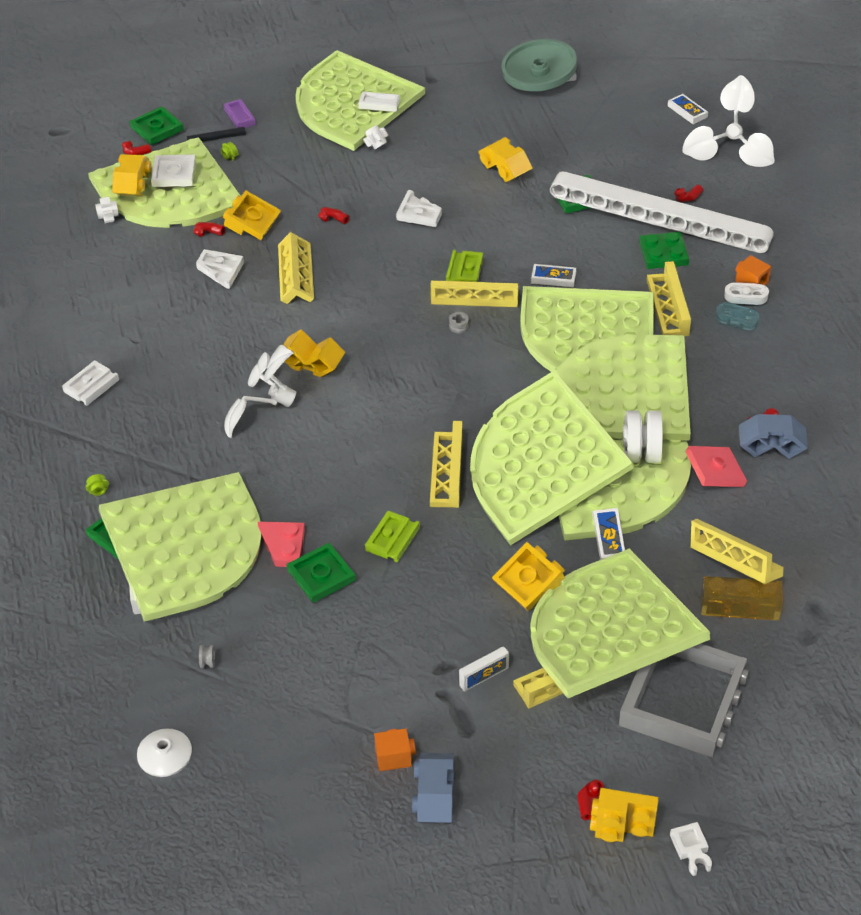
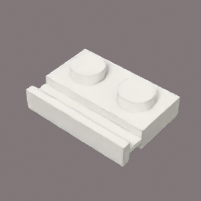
M94 360L62 385L64 393L79 402H84V405L88 406L118 382L119 377L117 373H112L109 368Z

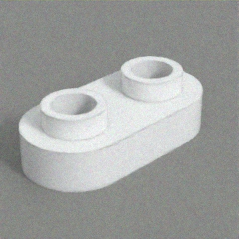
M730 283L725 287L724 298L732 304L761 305L767 302L769 290L766 286L755 283Z

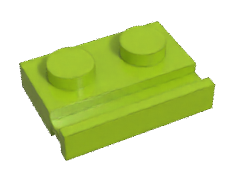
M453 250L446 281L478 282L483 263V253L472 251L458 253L456 250Z
M387 511L366 542L365 551L386 559L390 557L394 559V562L398 563L420 529V522H412L408 517Z

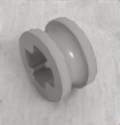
M463 312L452 313L449 317V329L454 333L467 331L469 328L468 315Z
M210 644L209 647L200 645V668H205L206 665H209L210 668L215 667L214 644Z

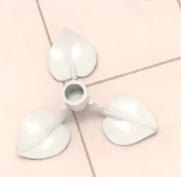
M740 75L727 84L721 93V103L724 108L734 110V123L727 127L725 133L714 137L713 130L710 127L701 126L694 129L684 142V154L697 160H709L718 150V144L715 140L728 136L730 139L740 138L745 143L740 148L739 155L746 164L764 167L775 162L773 144L767 135L755 133L749 137L748 141L742 136L743 128L738 124V110L748 112L753 107L755 100L753 88L744 76Z
M280 345L274 351L271 358L266 352L261 355L258 364L251 371L248 385L254 387L259 378L271 385L268 392L271 399L243 396L242 399L238 398L225 418L224 427L228 437L232 438L233 429L243 414L247 401L265 402L276 405L278 402L286 407L292 404L296 391L281 383L273 374L289 356L294 354L293 351L284 345Z

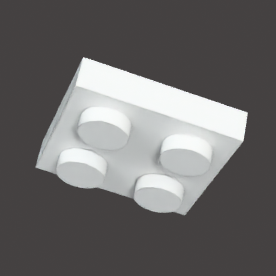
M195 154L155 155L151 178L152 187L193 186L196 165Z

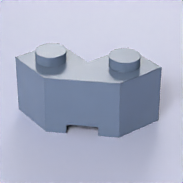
M757 414L739 425L740 446L753 457H757L775 447L790 459L808 449L806 427L792 415Z
M421 753L420 760L414 762V778L419 779L418 795H413L412 813H417V822L452 823L454 753Z

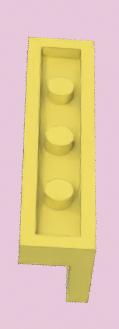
M290 232L278 244L280 300L288 304L297 295L311 303L314 299L311 243Z
M674 261L665 262L664 274L647 275L649 290L654 292L653 305L662 335L689 336L691 318ZM660 281L665 282V284L662 287L653 283ZM662 294L669 299L665 302L658 297ZM667 309L673 312V314L668 316L662 312ZM672 324L678 327V329L667 330L666 327Z
M431 280V304L518 307L519 286L518 283Z
M453 421L452 432L434 433L430 507L459 508L463 439L462 421ZM439 440H452V444L445 448L439 443ZM446 455L451 461L443 465L438 460ZM443 473L450 477L444 483L437 478ZM442 491L449 495V499H435V497Z
M699 519L692 520V549L764 584L783 577L784 567L772 562L771 553Z
M544 668L513 680L514 687L528 709L564 694Z

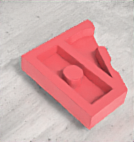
M257 522L264 539V544L271 554L275 567H287L286 564L302 556L305 533L304 523Z

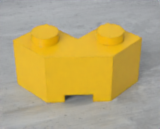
M506 137L478 151L480 160L486 169L496 165L499 175L503 178L504 182L533 169L524 150L519 146L513 147L510 144V140Z
M120 154L118 159L120 167H115L113 172L112 193L142 196V191L145 190V180L143 178H148L149 173H151V161L144 155Z
M302 329L290 335L283 344L294 352L284 361L289 367L297 371L302 369L313 371V375L322 377L335 370L345 354V351L331 337L316 344Z

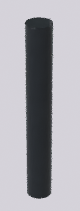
M245 127L190 135L187 136V141L199 137L203 142L245 135L246 132Z

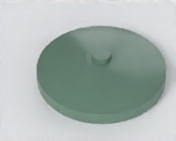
M537 39L522 43L511 49L502 61V73L505 81L512 87L524 91H544L558 87L567 82L577 69V56L574 49L562 41L553 39Z

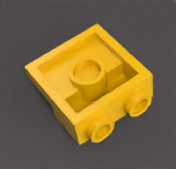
M245 190L241 197L238 195L235 198L232 209L228 207L223 215L225 222L223 225L240 235L245 231L262 240L279 217L281 210Z
M526 542L500 568L492 579L529 612L548 589L553 590L561 585V581L565 579L563 575L565 570L555 560L552 562L547 560L546 557L548 555L538 545L534 548Z
M601 788L599 799L593 798L590 831H595V838H601L607 842H623L624 832L632 833L638 837H653L659 797Z

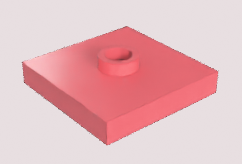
M688 446L685 452L702 486L744 487L747 483V479L730 447Z

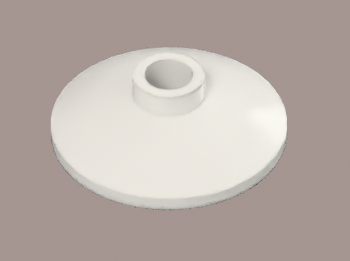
M160 729L150 733L142 740L137 750V759L140 767L146 773L156 777H167L180 772L189 763L192 755L190 740L185 734L175 729Z

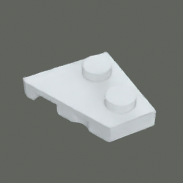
M408 190L396 213V218L399 221L436 227L442 215V208L430 203L424 197L421 199L415 197L414 192Z
M204 249L196 265L199 271L225 288L230 289L244 264V258L239 255Z

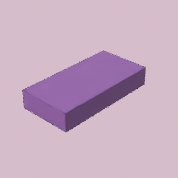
M242 99L224 104V110L236 128H247L256 125L255 118Z

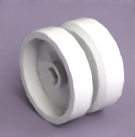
M639 410L625 411L623 447L624 453L632 463L640 461L642 448L647 463H660L662 455L661 411L647 410L644 416V425H642V417Z

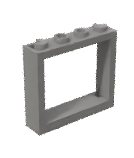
M698 644L673 655L732 675L710 733L638 709L657 662L638 669L620 710L619 726L713 758L716 748L723 746L726 733H723L724 726L729 728L734 715V712L730 711L732 705L738 706L742 691L738 690L740 684L744 686L746 684L749 670L745 669L747 658L704 644Z

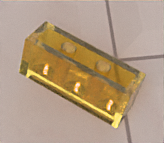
M704 576L701 591V615L779 621L783 604L782 581H771L764 584L756 579Z

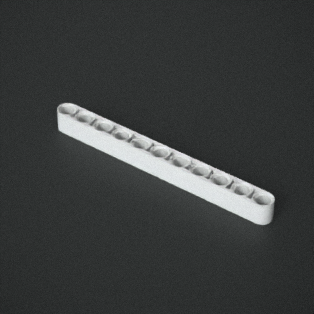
M559 172L550 187L551 194L558 199L579 203L587 207L757 253L766 252L773 238V230L766 225L568 172Z

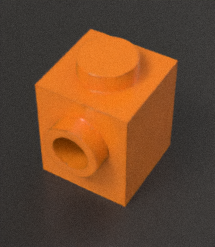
M750 255L736 266L735 282L755 283L765 286L769 283L772 266Z
M407 728L390 729L386 732L374 733L379 771L412 767L411 756L416 755L414 738H408Z

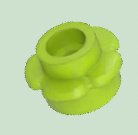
M232 142L223 143L221 154L226 160L230 158L233 161L235 160L234 157L238 156V150Z
M102 474L92 475L86 481V490L90 494L100 496L108 490L109 481Z

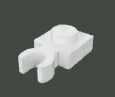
M698 822L671 829L670 837L680 860L689 858V872L693 876L697 874V866L695 865L697 863L703 864L707 872L711 871L712 861L705 854L708 852L709 846Z

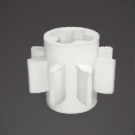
M378 125L365 132L367 137L363 140L367 147L373 146L375 150L387 143L385 137L388 134L384 127L379 129Z
M109 197L99 198L100 203L95 204L98 220L104 219L105 223L114 222V216H119L116 200L110 201Z

